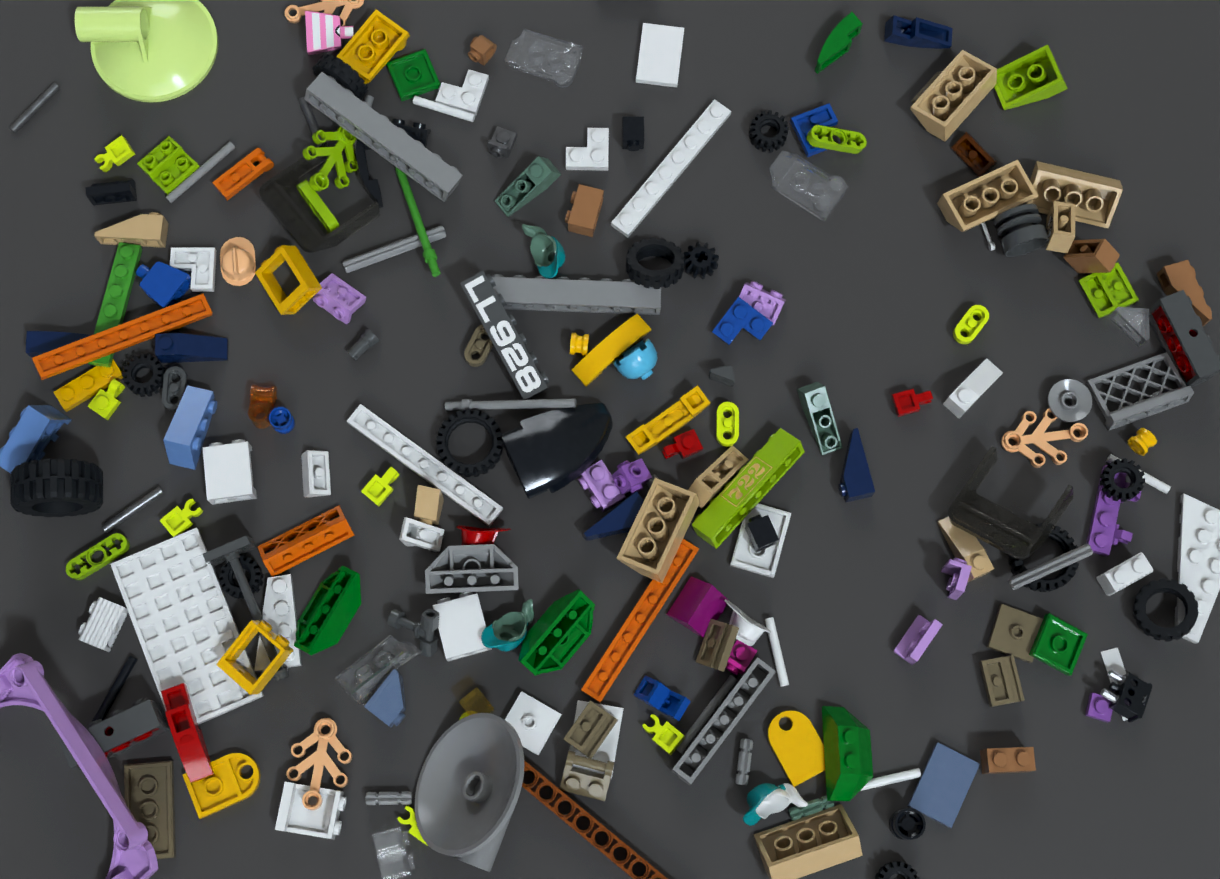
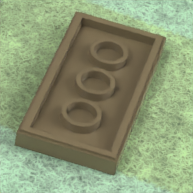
M173 761L124 765V797L129 810L136 821L143 823L148 831L147 840L153 846L157 859L176 858Z

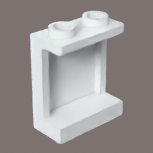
M243 439L233 440L231 444L223 445V443L215 442L209 444V447H202L207 500L212 505L257 499L256 489L253 486L250 451H252V446L248 441L245 442Z
M465 592L459 595L460 598L451 600L449 597L443 598L433 605V609L439 612L438 629L447 661L492 650V648L485 647L481 640L486 624L477 593Z
M284 782L275 830L335 840V836L340 834L342 821H339L340 811H344L347 797L343 796L344 792L320 788L319 794L323 799L322 805L317 810L312 811L305 808L302 803L303 795L310 791V786ZM311 797L309 799L310 805H315L317 803L316 797Z

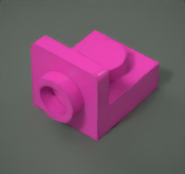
M737 640L731 650L726 669L735 675H738V673L743 675L757 650Z

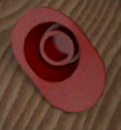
M456 526L462 532V545L494 544L499 531L511 530L510 528Z

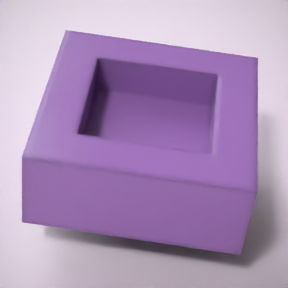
M1090 693L1085 716L1107 723L1110 722L1113 711L1109 708L1111 701L1102 695Z

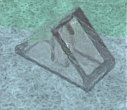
M1117 307L1108 316L1138 347L1142 346L1150 338L1149 309Z

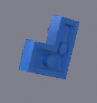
M830 103L794 116L790 120L807 157L827 150L810 145L807 141V133L815 125L827 127L837 125L838 120Z
M738 297L712 332L729 345L742 328L758 340H761L773 322Z

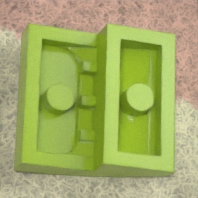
M1118 262L1115 263L1111 272L1092 273L1079 280L1098 318L1112 314L1139 301Z

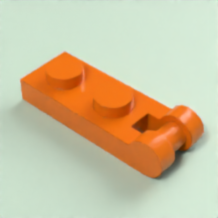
M256 148L212 183L228 201L261 174L271 170L274 163L270 158L264 156L265 153L261 148ZM258 161L260 164L255 167L253 163Z

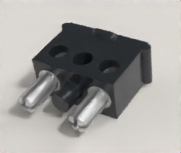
M1113 669L1109 670L1107 676L1118 682L1117 684L1112 682L1109 685V689L1114 691V693L1106 688L1102 689L1100 693L1111 701L1109 708L1127 718L1129 723L1142 718L1152 690V684H1147L1130 672L1122 676Z

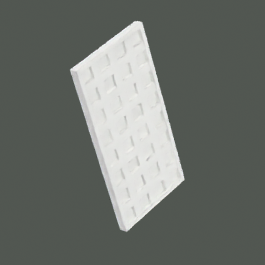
M194 528L110 565L165 710L166 707L161 691L185 683L199 725L263 697L264 694L261 691L260 694L250 695L216 665L240 633L213 565L206 563L203 557V553L208 551L198 528ZM245 648L236 659V662L257 679Z

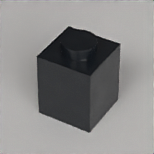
M644 116L622 118V149L629 151L644 149Z
M760 514L748 520L749 523H747L745 530L755 552L777 544L779 538L768 515L762 517Z

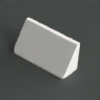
M305 451L301 455L303 496L318 497L331 495L329 452Z

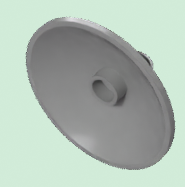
M477 713L454 723L441 735L430 750L422 766L415 792L416 823L426 844L438 853L455 857L457 860L488 872L492 869L514 812L524 777V752L521 740L513 726L505 719L490 713Z

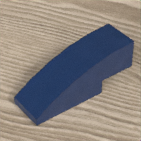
M893 15L885 23L884 41L918 48L952 47L953 28L918 17L911 21Z
M27 331L26 353L33 358L91 335L69 332Z

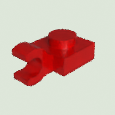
M914 388L892 394L891 396L898 417L920 411L919 405L931 403L933 399L931 390L915 394Z
M692 429L673 438L675 444L664 447L662 454L665 459H668L680 453L681 458L684 459L702 451L703 447L695 430Z

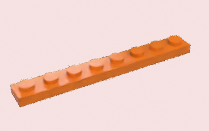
M200 294L32 358V361L41 380H45L155 338V334H165L210 317L213 312L204 294Z
M685 539L682 540L663 583L652 579L582 687V692L597 702H602L699 551L698 547Z

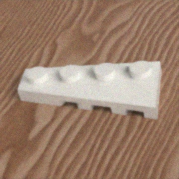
M292 575L268 577L262 613L263 620L273 627L271 631L277 636L279 634L285 637L290 642L289 646L294 650L282 664L283 668L302 666L300 649L294 646L297 617ZM260 635L254 668L255 673L264 672L271 663ZM274 646L278 654L280 650Z

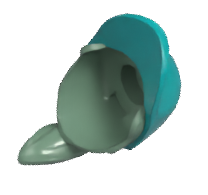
M522 224L525 235L532 237L530 251L539 273L545 278L555 277L558 273V268L564 264L566 258L561 243L555 237L547 235L546 231L541 227Z
M528 599L524 602L521 612H508L486 627L481 635L483 645L487 648H497L504 652L518 647L527 634V626L534 619L533 600Z

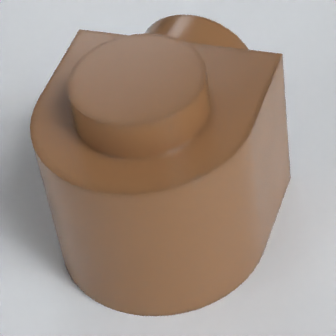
M483 35L476 36L470 43L468 56L472 61L479 62L484 66L494 55L497 45Z

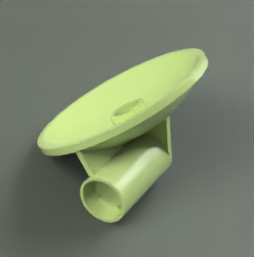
M115 0L109 6L77 7L75 11V30L78 40L80 42H91V56L98 74L112 90L126 98L141 102H162L180 97L199 85L208 75L215 62L218 51L217 29L210 13L199 0Z

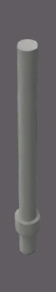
M575 398L495 401L462 399V401L445 402V410H462L464 412L465 409L473 411L475 409L574 408L577 403Z

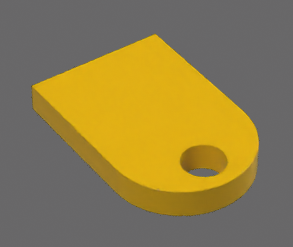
M784 711L775 716L769 724L767 738L791 785L795 787L825 771L824 745L811 721L798 711ZM786 717L790 719L792 723L790 730L785 731L780 728L779 720Z
M242 753L225 755L211 762L214 775L190 783L187 773L183 774L199 819H203L243 801L254 794L259 786L261 774L259 766L253 758ZM246 765H250L253 768V775L249 779H244L241 775V770Z

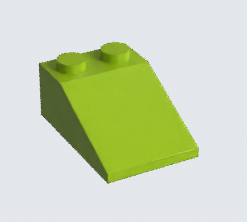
M1048 45L997 69V80L994 86L1004 110L1044 100L1068 89Z

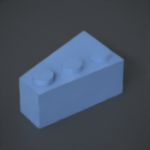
M187 385L163 439L169 464L193 470L196 469L212 414L217 409V401H215L213 391Z
M28 405L21 412V419L17 426L10 431V438L6 445L0 449V467L11 473L15 466L21 465V463L41 460L46 454L43 450L50 440L55 442L59 437L56 435L57 431L64 423L68 425L72 419L51 405Z

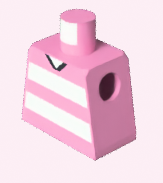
M305 11L308 55L342 49V39H351L354 36L353 26H341L340 16Z

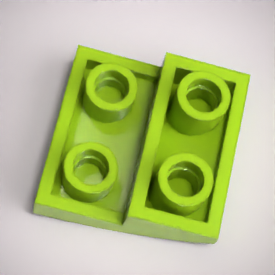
M170 136L137 163L147 176L167 195L200 167Z

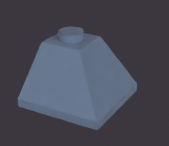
M395 669L364 706L390 728L393 725L398 726L406 716L404 714L406 704L403 677Z

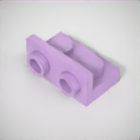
M333 273L320 283L322 289L313 297V301L319 307L325 309L345 324L350 322L352 314L366 301V296Z
M751 281V283L746 282L739 297L772 321V325H775L786 301L782 298L783 294L775 290L765 291L762 289L763 285Z
M602 460L587 468L578 478L581 487L584 490L588 489L592 495L590 500L596 509L600 507L602 512L626 498L615 486L612 475Z
M959 558L949 559L942 567L941 572L952 576L949 578L946 590L949 591L948 598L957 600L965 592L972 566L967 565L965 560Z
M918 615L895 647L894 653L913 665L920 659L943 624L936 619L929 622L921 615Z

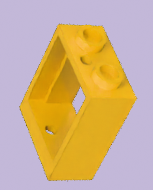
M281 245L274 250L275 253L269 259L261 263V267L255 274L280 315L296 314L322 287L296 246ZM285 260L300 283L288 297L273 275V272Z
M251 620L216 664L250 695L260 694L294 651L289 646L290 642L282 635L278 634L277 636L271 631L273 627L264 620ZM260 632L280 652L257 680L237 663L236 659L255 635Z

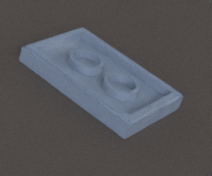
M937 742L907 806L952 828L980 764Z

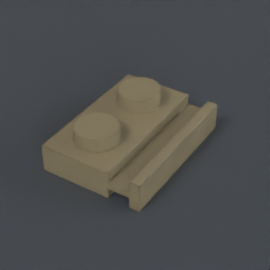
M711 619L696 663L724 672L739 628Z
M1014 655L979 662L990 707L1025 701Z
M590 700L563 740L592 759L618 719Z

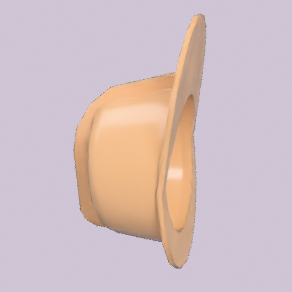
M243 237L231 238L221 247V273L227 283L233 286H243L252 281L255 276L254 246Z

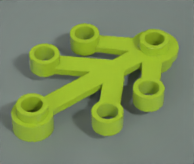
M341 126L336 132H324L323 130L314 132L312 139L317 145L326 141L337 142L334 147L308 146L303 149L302 153L306 160L328 156L320 171L310 177L309 185L311 189L322 191L329 186L327 176L334 164L337 171V177L334 180L336 187L339 189L347 187L350 181L346 172L353 173L358 170L353 150V144L357 138ZM343 149H345L347 161L345 163L342 157Z

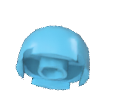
M647 338L645 344L643 341L637 343L622 354L624 356L623 359L619 361L617 358L613 362L622 376L628 379L641 377L644 380L653 374L651 369L657 363V351L649 338Z

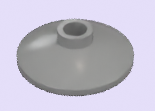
M1064 379L1054 384L1050 389L1048 405L1051 412L1057 418L1066 422H1076L1085 418L1090 412L1092 396L1083 383L1073 379ZM1064 400H1069L1071 402V406H1067L1064 403Z

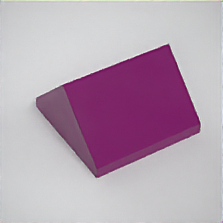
M691 576L667 615L704 639L710 620H718L727 606L725 599H728L713 585Z

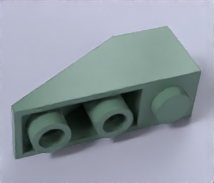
M538 156L495 202L506 216L509 217L544 192L561 173L548 158Z
M815 382L798 388L797 392L802 409L821 455L843 448L826 387L819 382Z

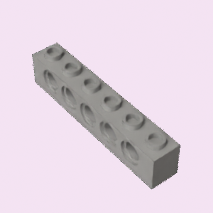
M757 657L671 772L688 785H691L776 671Z

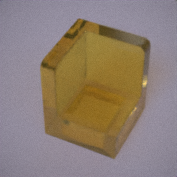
M477 687L459 701L460 705L469 715L493 713L495 711L494 707Z

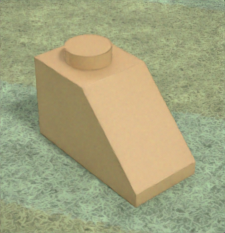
M418 485L414 517L417 521L429 525L439 524L444 503L441 489Z

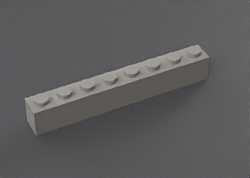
M321 72L306 89L305 101L443 202L447 200L459 185L463 175L457 168L448 165L438 154L429 151L420 141L410 137L404 129L391 123L385 115L379 114L367 102L357 98L351 90L345 89L338 84L333 77Z
M499 274L492 275L496 284L493 289L497 295L501 293L507 304L504 306V309L660 315L661 287L660 289H654V287L645 288L644 285H637L631 279H624L621 282L608 278L594 281L590 278L570 280L567 277L548 279L543 276L526 278L522 275H515L513 277H504Z

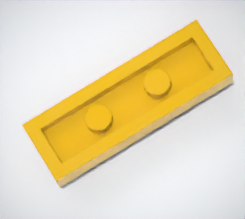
M113 359L111 367L95 366L53 393L63 409L68 412L96 395L100 389L108 388L113 379L119 381L124 377Z

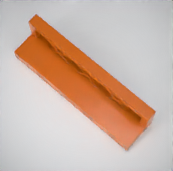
M340 505L257 547L263 563L270 575L274 577L354 536V533ZM339 515V517L329 521L331 518ZM296 537L294 540L288 542L289 539ZM275 547L274 550H272V551H270V552H268V553H265V552L268 551L269 549Z

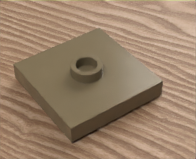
M1001 604L987 648L1009 656L1014 655V658L1032 663L1034 657L1030 656L1029 653L1043 619Z

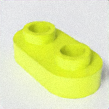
M981 305L972 306L954 328V339L960 344L971 343L989 319L988 310ZM973 316H978L980 320H974ZM961 332H966L967 337H963L961 335Z
M723 402L719 405L716 412V439L720 445L730 447L737 442L739 437V409L732 402ZM729 412L731 417L726 418L723 413ZM729 433L731 438L725 439L723 434Z

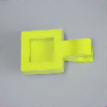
M113 379L108 386L107 392L100 389L87 407L106 420H109L121 404L116 398L122 393L125 386L116 379Z
M390 467L382 478L375 474L361 492L379 507L393 492L394 489L389 485L400 474L393 467Z

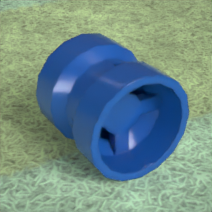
M277 407L270 412L269 421L276 432L286 434L293 430L295 420L287 408Z

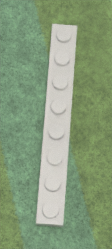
M714 99L614 218L611 226L628 238L731 115V110Z
M360 404L347 420L349 425L435 488L441 489L442 493L490 527L502 512V506Z

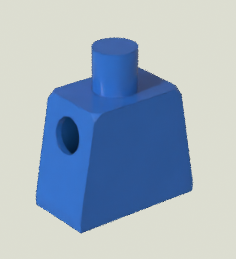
M160 261L156 262L152 268L142 264L136 271V275L143 279L139 286L161 309L178 303L191 286L189 274Z

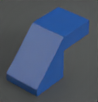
M646 675L634 693V696L677 721H680L691 702L686 697L671 691L661 682Z

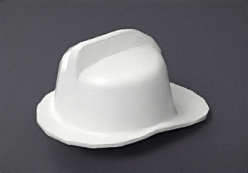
M725 599V602L733 609L729 625L739 628L736 636L737 640L748 646H753L765 631L771 633L768 628L751 619L736 605Z

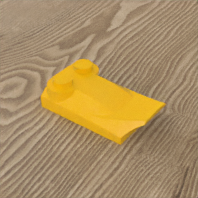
M375 10L336 57L343 60L345 64L350 65L351 69L355 70L359 74L358 76L363 78L364 84H367L373 80L397 51L405 48L410 35L405 29L378 10Z

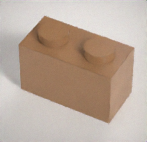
M579 184L577 191H573L570 201L573 207L571 211H567L565 223H568L569 232L593 237L604 199V190Z
M1106 239L1073 240L1068 253H1065L1063 258L1077 273L1111 272L1120 254Z
M1034 747L987 748L980 750L982 774L1036 771Z

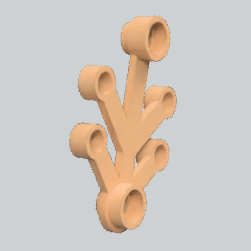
M320 0L322 2L302 7L289 5L285 9V17L288 22L295 24L305 15V11H324L323 13L333 15L337 7L344 6L340 19L343 21L342 26H346V20L352 10L360 8L365 0ZM291 10H296L297 14L295 16H290L289 12Z
M1049 408L1043 413V419L1034 432L1030 435H1023L1028 426L1032 425L1037 419L1033 411H1027L1022 415V421L1015 431H1007L1002 436L1001 445L1008 452H1020L1030 459L1031 465L1035 468H1040L1045 464V456L1041 453L1036 454L1026 444H1034L1050 455L1054 464L1062 465L1067 460V454L1062 450H1057L1048 442L1065 439L1081 442L1087 437L1088 429L1082 423H1075L1069 430L1044 433L1048 426L1057 419L1055 415L1053 419L1047 416V413L1051 412ZM1026 415H1030L1032 421H1028ZM1073 431H1078L1080 433V437H1076L1073 434ZM1013 439L1015 445H1010L1008 440ZM1056 455H1061L1063 457V461H1059L1056 458ZM1035 457L1041 459V464L1035 462Z
M330 718L318 720L314 725V733L291 747V754L296 758H302L306 753V749L318 742L317 751L297 766L290 767L286 772L287 778L292 782L300 780L302 773L314 765L310 791L306 792L302 798L304 807L312 811L317 810L322 805L323 799L319 792L324 766L333 777V782L337 787L343 788L348 784V777L340 772L327 754L329 742L338 753L337 758L340 763L348 764L352 760V753L345 749L336 737L337 725ZM323 727H330L328 734L322 733ZM298 746L302 747V753L296 755L294 753L295 748ZM346 752L349 754V758L343 761L341 760V755ZM297 770L298 776L296 778H291V771ZM339 776H344L345 781L343 784H337ZM311 797L317 798V803L315 805L309 804V799Z

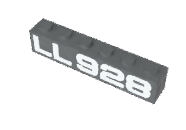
M481 271L461 282L460 285L523 400H529L547 390L546 384L549 383V380L544 371L539 373L536 364L539 362L533 351L528 353L525 347L528 342L523 333H517L514 327L517 325L512 313H506L504 306L507 304L501 293L498 295L495 293L493 287L496 284L490 274L485 275L484 271Z

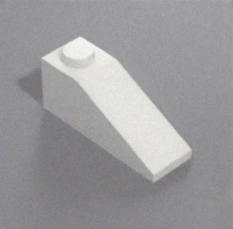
M986 358L956 388L943 405L960 419L1003 372Z

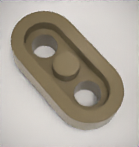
M483 325L475 329L464 351L466 362L473 367L483 365L493 347L490 338L488 340L481 339L483 335H488ZM479 354L480 357L478 359H473L472 355Z

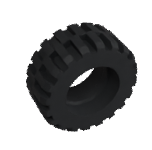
M57 458L21 463V465L15 466L11 472L10 504L18 513L22 512V514L37 517H71L95 512L103 504V471L94 463L84 460L78 461L77 459Z

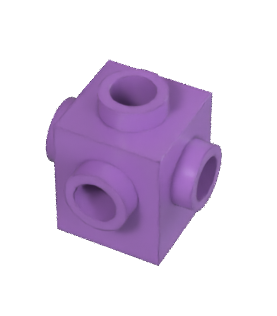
M642 458L631 463L629 460L622 462L617 466L618 470L612 475L614 484L622 495L641 491L643 486L652 479Z

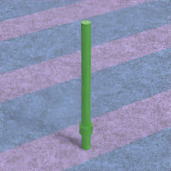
M396 167L395 170L424 251V260L428 263L432 276H439L441 273L436 261L438 257L435 250L431 247L407 176Z

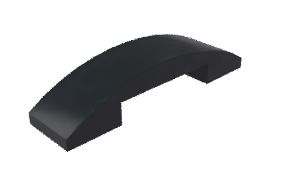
M357 139L356 158L364 187L372 201L379 208H382L383 202L378 179L370 180L365 150H370L371 148Z

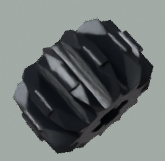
M699 242L696 243L695 247L688 246V252H684V267H687L686 273L693 272L694 279L697 277V274L702 279H705L706 274L712 276L713 270L718 268L717 261L719 260V256L714 254L715 247L708 249V243H705L704 247H702Z

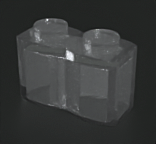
M402 827L372 834L382 879H397L412 875V869H415L413 855H408L406 845H410L407 830L403 831Z

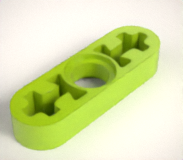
M815 125L807 133V141L810 145L817 148L858 154L867 144L865 136L855 131ZM832 136L839 137L841 144L836 143Z
M304 180L297 184L296 187L300 195L327 232L332 235L340 230L338 221L316 191L311 189L309 182Z
M119 533L110 535L71 559L66 565L67 575L74 580L85 579L125 554L130 547L129 540ZM117 539H118L120 542L123 541V542L120 544V545H121V548H120V549H117L116 547H114V546H115V542H114V541L117 540ZM105 546L110 549L109 551L112 553L111 555H109V552L106 549H104ZM96 551H102L104 554L103 560L99 563L92 561V555ZM85 558H86L87 562H88L90 565H92L91 568H89V566L85 565V564H86V562L84 561ZM76 564L83 566L80 568V574L73 573Z

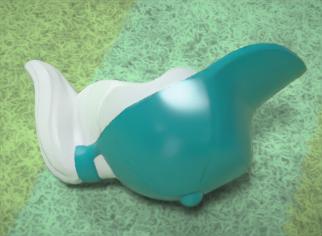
M763 783L755 786L748 793L746 799L750 809L744 815L743 821L747 825L752 826L761 818L766 819L770 814L783 811L790 803L797 807H806L808 803L803 800L796 788L789 783L778 786Z

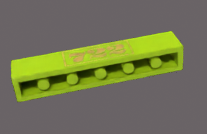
M782 428L772 434L768 442L755 452L748 464L739 470L737 476L728 482L724 490L711 500L703 513L695 518L692 527L696 534L717 549L804 454L805 451L801 441Z

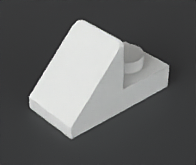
M404 517L399 540L405 546H418L430 551L440 552L445 530Z

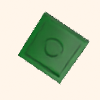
M426 49L389 61L386 64L401 102L433 91L441 86Z
M1050 613L1045 614L1029 655L1070 676L1073 673L1088 634Z

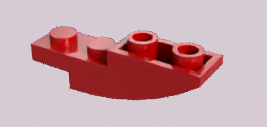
M182 683L161 691L167 710L165 712L167 721L190 783L214 775L201 729L198 727L186 684Z

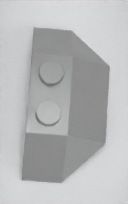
M495 544L448 546L425 570L426 594L519 590L518 566Z

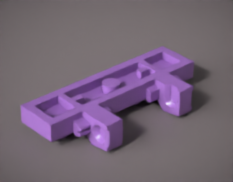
M1104 465V466L1102 467V472H1101V474L1103 473V470H1104L1108 465ZM1119 472L1115 474L1114 482L1117 486L1121 488L1130 486V483L1125 482V473ZM1099 481L1086 544L1090 545L1093 553L1107 557L1110 555L1112 545H1117L1118 542L1128 544L1131 542L1133 533L1119 530V525L1116 522L1120 503L1123 502L1120 499L1114 501L1112 496L1108 498V493H1103L1101 490L1103 485L1100 486ZM1141 491L1129 501L1137 502L1140 500Z

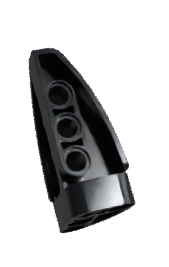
M604 403L576 405L574 408H560L524 419L520 422L522 430L520 427H517L500 436L511 465L528 499L548 491L547 489L554 493L580 476L602 451L612 430L613 421Z

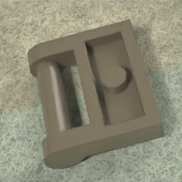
M568 751L560 790L605 801L615 762L608 761L606 763L575 755L576 752ZM573 764L599 770L605 772V774H600L572 766Z

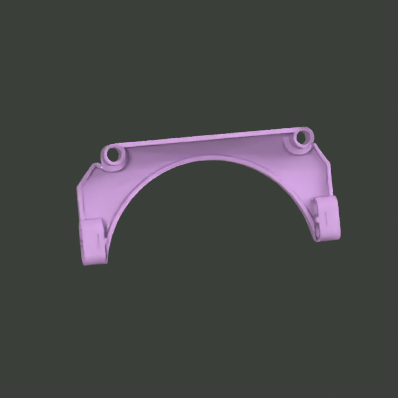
M23 653L13 655L0 669V709L5 706L23 705L44 711L111 815L114 824V848L110 868L105 879H149L158 870L155 850L147 840L148 831L143 823L137 822L121 794L115 774L101 747L89 731L67 710L44 678V669L40 662L34 661L32 657Z

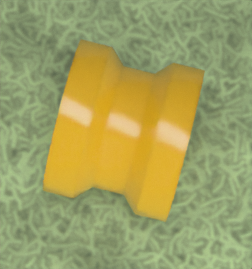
M571 333L569 354L581 353L583 356H586L588 353L589 334L579 336L576 333Z
M1140 428L1136 436L1128 439V445L1135 453L1144 456L1148 452L1149 447L1157 444V439L1149 430Z

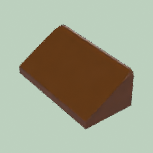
M967 132L951 147L979 177L983 176L997 164V161Z

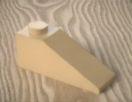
M151 212L149 214H140L96 231L94 236L100 244L119 245V242L141 245L143 247L166 248L169 223L162 214Z
M734 446L725 451L697 477L688 489V491L697 494L701 509L748 462L749 459Z
M958 512L937 522L954 557L965 560L967 565L972 566L968 582L994 570L985 549Z

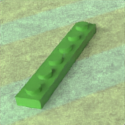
M119 242L94 334L123 323L143 250L141 245ZM114 353L88 364L111 367Z

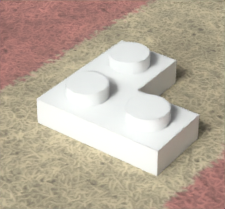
M468 69L462 87L442 82L435 101L477 115L489 75Z
M587 128V147H566V170L608 171L609 128Z
M215 247L171 248L170 266L181 271H191L190 289L192 292H214L217 252Z

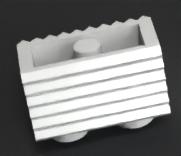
M1140 552L1097 576L1096 579L1105 594L1111 596L1153 572V568L1145 555Z
M99 597L89 608V614L91 615L87 623L84 622L78 632L80 635L78 640L110 652L127 617L128 610L121 605Z

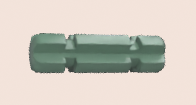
M825 795L821 799L817 798L807 802L808 806L806 807L795 806L789 808L788 812L790 818L794 821L802 818L803 815L806 817L822 811L823 808H831L834 806V801H827V795Z

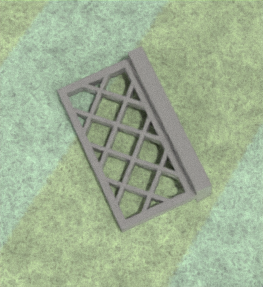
M1167 352L1090 379L1086 383L1106 419L1105 425L1108 431L1187 403L1194 394L1191 386H1186ZM1164 360L1168 367L1167 371L1164 372L1154 368L1155 363ZM1139 368L1149 371L1147 379L1134 375L1135 371ZM1152 373L1164 377L1161 385L1149 381ZM1120 375L1129 378L1127 386L1114 382L1115 378ZM1167 378L1176 381L1179 388L1171 389L1164 386ZM1132 380L1144 384L1142 392L1129 388ZM1101 382L1109 385L1107 394L1098 391L1095 384ZM1147 385L1158 389V395L1153 397L1145 394ZM1112 387L1125 391L1122 399L1109 395ZM1127 393L1138 396V402L1133 404L1125 401ZM1107 400L1120 404L1118 410L1110 412L1106 406Z

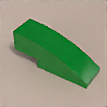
M853 12L842 19L826 39L816 64L815 72L817 74L846 54L850 49L851 39L860 33L863 23Z

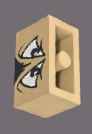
M1059 201L1053 202L1046 218V233L1049 238L1046 250L1068 253L1075 238V204Z

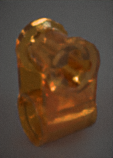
M253 384L251 387L248 415L254 426L259 429H265L270 426L269 414L274 409L277 399L276 386L267 388L258 387L257 384ZM265 413L262 419H255L257 414Z

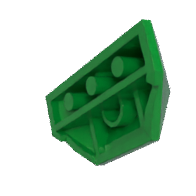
M341 566L338 568V571L332 573L320 583L297 621L296 640L294 641L296 648L309 655H314L338 644L361 605L359 573Z
M579 589L554 601L526 634L518 661L535 676L562 669L591 635L595 604Z
M822 706L827 801L848 802L873 778L870 730L844 707Z

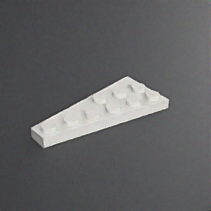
M1183 493L1180 496L1182 508L1179 517L1181 529L1180 537L1178 538V583L1181 585L1182 583L1188 587L1187 589L1194 593V598L1198 602V617L1191 631L1182 638L1197 644L1220 590V510ZM1178 597L1177 606L1175 607L1174 627L1179 625L1185 617V606Z

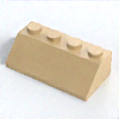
M962 50L911 106V111L927 132L945 142L996 85L997 68Z
M1016 160L942 194L937 204L946 221L961 232H964L997 217L1011 208L1034 200L1039 195L1020 162Z
M1036 161L1030 182L1039 196L1025 204H1036L1039 213L1044 214L1049 213L1054 201L1075 204V221L1109 229L1123 188L1120 180Z
M655 478L623 543L617 560L639 574L663 583L700 504L697 494Z
M842 804L753 834L769 879H798L863 856L859 835Z

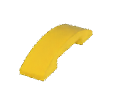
M635 314L593 348L571 371L587 387L602 374L605 368L633 344L639 342L652 329L638 314Z
M697 385L680 397L678 402L647 424H642L625 438L636 453L640 455L679 430L708 407L711 402Z

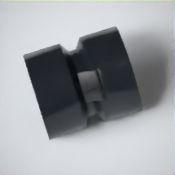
M906 808L897 810L889 819L891 833L900 840L917 839L925 831V818L916 809Z

